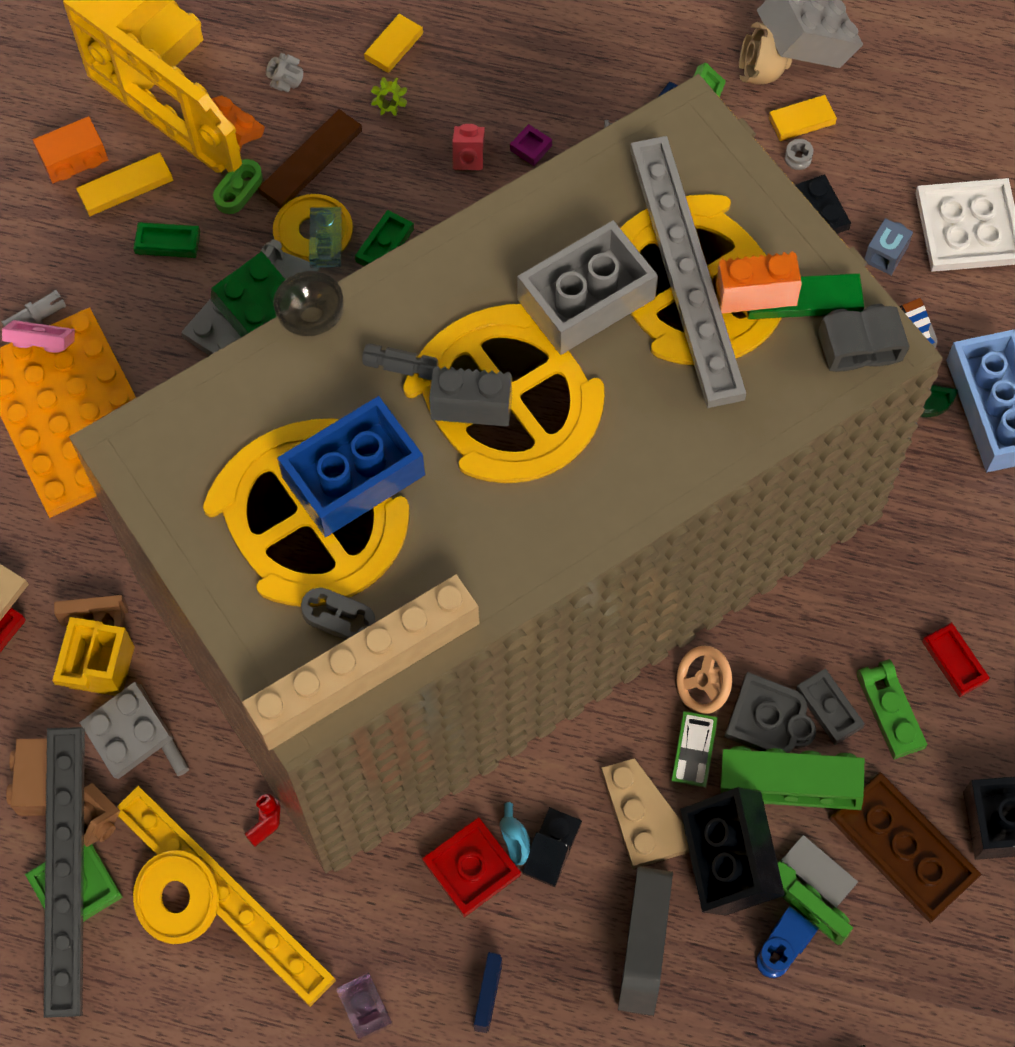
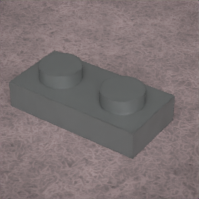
M826 668L797 685L796 691L804 696L807 707L834 745L863 729L865 723Z

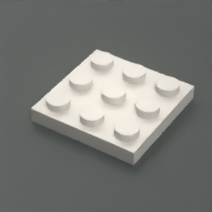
M1009 178L917 186L915 194L931 272L1015 265V204Z

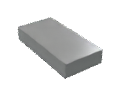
M804 835L780 861L796 871V878L800 882L815 888L820 893L821 900L831 908H837L858 883L855 878Z

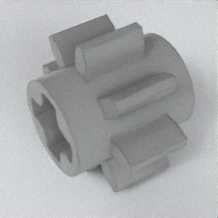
M280 53L279 58L273 57L266 68V76L272 79L270 86L285 92H289L290 88H297L303 79V69L297 66L300 59Z

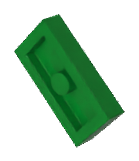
M387 210L355 254V262L366 266L401 246L414 231V223Z

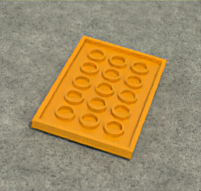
M90 307L50 325L75 329L74 342L62 352H47L44 350V347L39 346L19 348L13 346L12 342L0 347V417L49 518L97 496L69 436L136 398Z

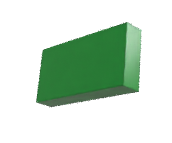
M138 222L133 248L134 252L138 255L196 258L200 228L199 226Z

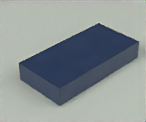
M488 952L474 1021V1031L487 1033L490 1030L503 965L500 954Z

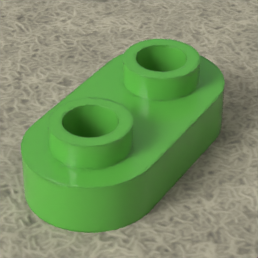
M250 159L242 160V165L235 172H228L215 188L213 198L220 212L225 214L239 212L262 184L263 175L261 167L257 162ZM247 177H251V178H252L251 180H248V181H245V180H244V179L247 178ZM229 199H234L232 202H226Z

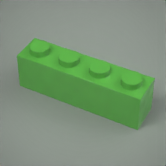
M735 746L731 749H723L721 793L741 787L761 792L764 804L862 810L865 758L856 757V755L851 753H839L836 756L821 755L817 751H803L797 754L786 753V751L778 748H771L766 751H751L748 747Z

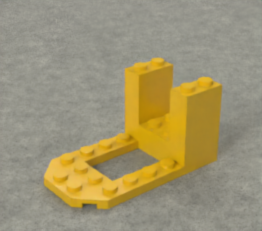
M63 0L89 78L216 173H220L224 169L228 172H235L242 165L239 152L240 146L237 143L234 125L222 114L209 97L207 90L197 82L195 84L192 83L176 67L181 60L204 40L201 22L193 13H186L174 0ZM156 85L177 100L181 105L184 120L178 117L176 111L167 104L164 106L158 102L149 90Z

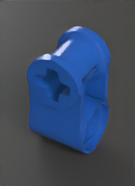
M789 906L771 931L772 934L764 943L756 958V965L761 974L768 978L781 977L798 954L803 952L819 927ZM774 953H777L781 957L773 964L769 959Z

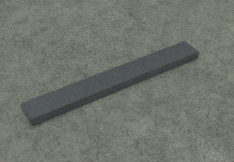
M83 727L47 728L44 1018L83 1016L85 729Z

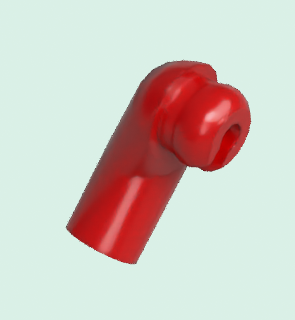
M264 794L258 798L256 806L259 808L258 823L244 833L254 847L275 832L280 825L281 806L279 801L271 794Z

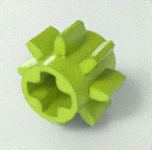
M382 77L380 81L381 88L373 86L371 90L373 94L377 95L372 100L371 105H378L381 109L380 115H383L385 111H391L396 116L398 112L397 106L405 107L407 104V100L401 98V96L406 94L407 87L401 88L397 84V77L393 82H387L386 78ZM388 92L393 93L391 101L385 99Z

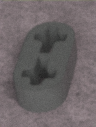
M312 589L302 599L301 610L306 623L344 640L365 628L360 627L357 633L352 632L351 623L341 619L342 615L350 619H355L358 614L363 615L364 623L367 626L376 622L375 614L371 608L328 589ZM320 599H325L327 609L335 612L336 615L322 612L319 617L313 616V608L309 605L310 603L318 604Z

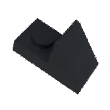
M549 807L539 833L536 832L523 875L556 887L581 827L582 820Z

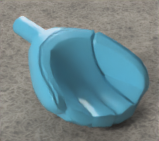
M506 802L504 804V817L501 819L499 826L509 852V857L515 865L521 866L528 859L530 839L524 825L516 818H513V803Z

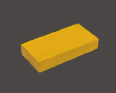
M398 14L364 53L365 60L389 73L422 36L423 27Z
M826 95L770 111L768 117L779 141L835 125L837 120Z

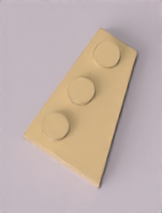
M635 758L601 768L632 869L689 853L682 821Z

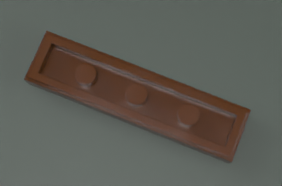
M338 109L258 187L259 194L281 209L287 202L294 199L362 132V125Z

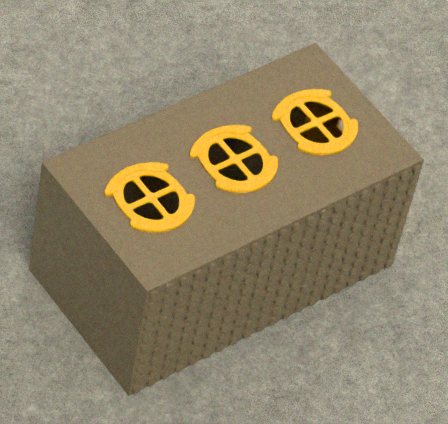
M699 74L69 436L137 582L325 873L332 869L334 872L345 868L351 863V857L361 850L368 852L382 842L381 837L392 830L394 833L405 829L411 823V818L418 813L423 812L426 814L440 805V799L449 793L453 795L460 793L469 786V780L478 774L485 776L499 766L498 762L506 756H517L527 748V743L538 736L541 739L548 736L556 729V724L563 719H574L584 711V706L595 699L596 702L605 699L613 691L612 687L622 681L624 684L631 682L641 673L640 669L649 663L652 666L657 665L668 656L669 650L677 645L680 648L688 645L695 639V634L703 628L707 630L714 628L723 620V615L731 610L734 612L740 611L749 604L750 598L760 592L761 595L768 593L777 585V580L785 575L788 577L794 576L804 567L803 563L811 558L815 560L820 559L830 551L831 545L839 540L841 543L848 541L856 534L857 528L865 523L867 526H870L883 516V508L889 501L888 496L894 488V480L900 473V465L905 460L906 450L912 443L911 437L913 432L918 428L917 422L919 417L925 411L924 405L932 393L930 389L938 377L937 372L943 357L867 270L865 266L868 263L854 247L849 248L756 141L754 130L743 118L738 120ZM667 136L716 296L718 265L722 258L726 261L729 258L735 260L737 257L743 259L745 256L751 258L753 255L758 258L760 255L766 257L768 253L772 256L775 253L782 255L783 252L789 255L793 251L797 255L801 277L860 273L864 309L874 304L898 308L910 346L903 361L885 366H864L849 371H829L818 334L819 326L826 315L748 319L747 311L723 313L722 316L746 390V398L744 401L707 408L685 333L667 325L657 316L660 310L674 303L675 299L631 156V143ZM614 220L658 275L656 291L665 285L668 289L657 295L651 302L560 355L518 301L517 276ZM366 344L380 345L382 350L390 347L417 353L418 358H421L422 355L435 357L438 359V367L440 369L446 366L448 370L454 367L456 371L460 368L466 371L469 368L472 372L477 369L480 373L483 370H486L487 373L493 370L496 374L499 371L503 374L509 372L512 377L548 356L549 359L546 363L512 382L511 411L534 440V446L520 452L497 450L476 441L467 433V428L473 423L431 420L429 397L432 380L419 378L418 373L410 376L383 370L381 365L378 368L365 366L362 361V355ZM559 374L565 378L568 385L570 409L563 427L554 434H548L520 397L523 393L549 377ZM379 396L423 454L425 476L373 508V529L367 545L359 554L349 555L333 533L326 538L321 533L282 478L277 457ZM297 507L296 513L262 534H254ZM308 526L313 529L336 565L334 569L323 574L300 573L276 563L268 557L266 551L271 545L299 528ZM457 574L479 606V625L269 751L249 720L242 702L345 641L306 623L302 615L301 603L307 592L315 588H324L358 601L371 608L377 622ZM320 599L318 604L310 603L309 605L313 608V616L319 617L322 612L336 615L335 612L327 609L325 599ZM358 614L355 619H350L343 615L341 619L351 623L352 632L357 633L360 627H368L364 623L363 615Z

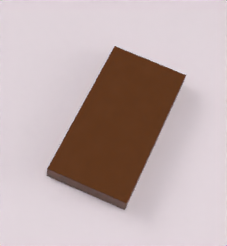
M881 772L864 786L862 810L838 809L829 819L929 923L933 922L982 875Z

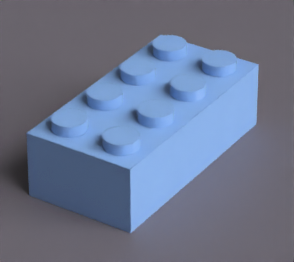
M1015 329L953 342L946 361L956 389H958V395L985 471L987 473L1015 467Z

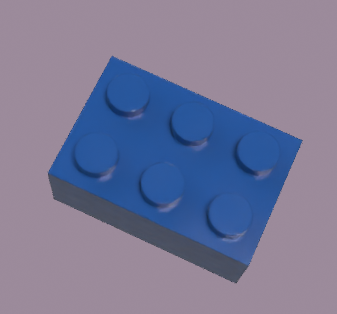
M379 396L277 457L282 478L325 538L425 476L423 454Z

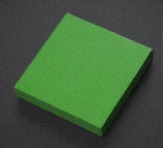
M92 844L88 847L84 845L83 922L123 898ZM44 862L26 873L25 876L45 909Z

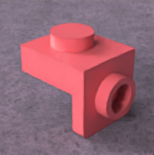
M463 124L454 127L452 142L454 170L483 169L485 127H478L474 124Z

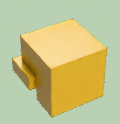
M69 617L52 680L54 684L69 687V689L113 696L123 691L135 648L124 627L105 625L99 621Z

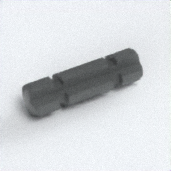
M371 343L366 344L362 355V361L365 366L378 368L381 365L383 370L410 376L418 373L419 378L432 380L433 368L438 366V359L435 357L422 355L421 358H418L417 353L390 347L382 350V346Z

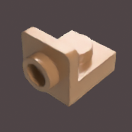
M93 783L84 787V823L88 826L84 835V845L86 847L98 840L100 842L107 840L116 829L114 824L120 813V810Z

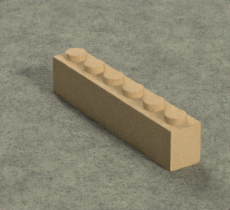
M456 574L244 700L242 704L246 714L270 751L479 625V606Z

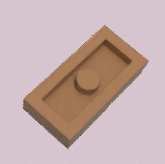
M122 595L54 602V614L61 626L65 627L68 625L69 617L103 622V624L107 620L114 621V626L123 627V618H125V613H128V606Z

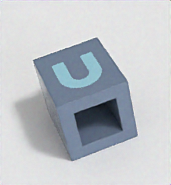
M885 218L868 246L865 255L868 265L892 276L909 247L913 231L907 229L901 223L892 222Z

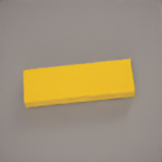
M159 152L81 185L76 190L90 217L174 180Z

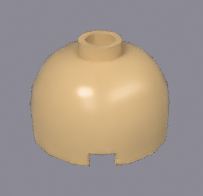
M755 22L751 26V28H755L753 34H746L743 41L739 68L744 69L745 76H739L740 80L745 83L765 85L776 81L785 69H789L792 59L781 57L775 47L774 38L770 30L763 23Z

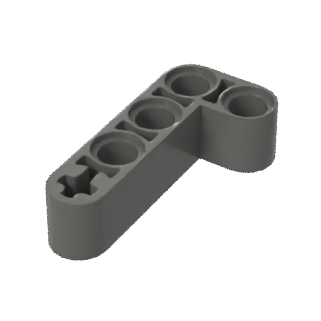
M637 867L618 1011L654 1016L661 980L673 871Z

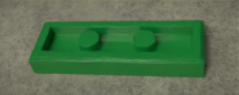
M860 273L802 276V286L797 306L747 311L748 319L823 316L837 309L862 312L864 310V300Z

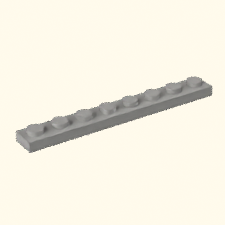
M663 136L633 142L630 148L631 156L706 406L711 408L744 401L746 390L668 138Z

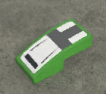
M683 711L672 781L706 787L718 717Z

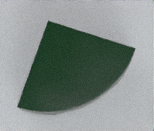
M932 385L930 389L932 393L926 400L924 405L925 411L920 417H934L946 412L952 406L958 389Z

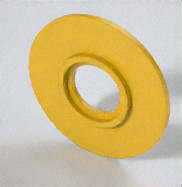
M306 194L290 200L279 210L273 223L274 240L282 244V252L313 264L323 263L338 256L348 246L353 233L352 219L346 207L338 200L323 194ZM308 218H319L326 224V232L318 239H306L299 232L301 223Z
M183 850L162 852L151 858L142 867L136 878L133 890L134 909L143 928L157 940L169 944H183L193 941L207 931L216 916L219 905V889L216 878L210 867L193 853ZM172 881L183 883L190 894L188 906L180 913L169 911L163 904V890Z

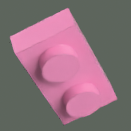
M13 320L2 328V341L12 342L13 346L19 348L39 346L44 347V350L47 352L57 353L65 350L75 339V329Z

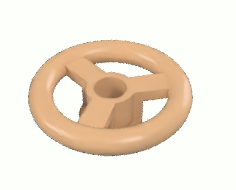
M706 645L698 646L691 649L682 658L676 676L677 690L682 702L693 712L710 714L720 709L727 701L732 688V671L728 660L718 649ZM704 656L701 670L696 673L695 677L687 678V672L691 663L696 658ZM715 661L717 662L719 667L714 666ZM693 688L704 690L712 702L707 704L698 703L691 697L688 690Z

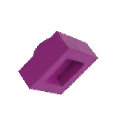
M530 124L510 143V151L532 166H535L552 147V139Z

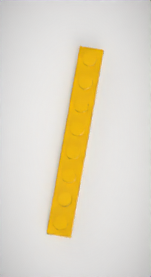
M139 786L117 806L120 810L118 818L156 855L170 850H183L200 857L210 867L219 889V905L216 915L309 1007L336 981L305 948Z

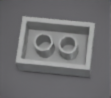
M765 0L757 9L763 24L772 33L775 47L781 57L841 68L863 46L858 35V28L850 21L846 13V6L841 0Z
M614 220L518 275L517 295L518 301L558 353L562 355L654 300L658 275Z

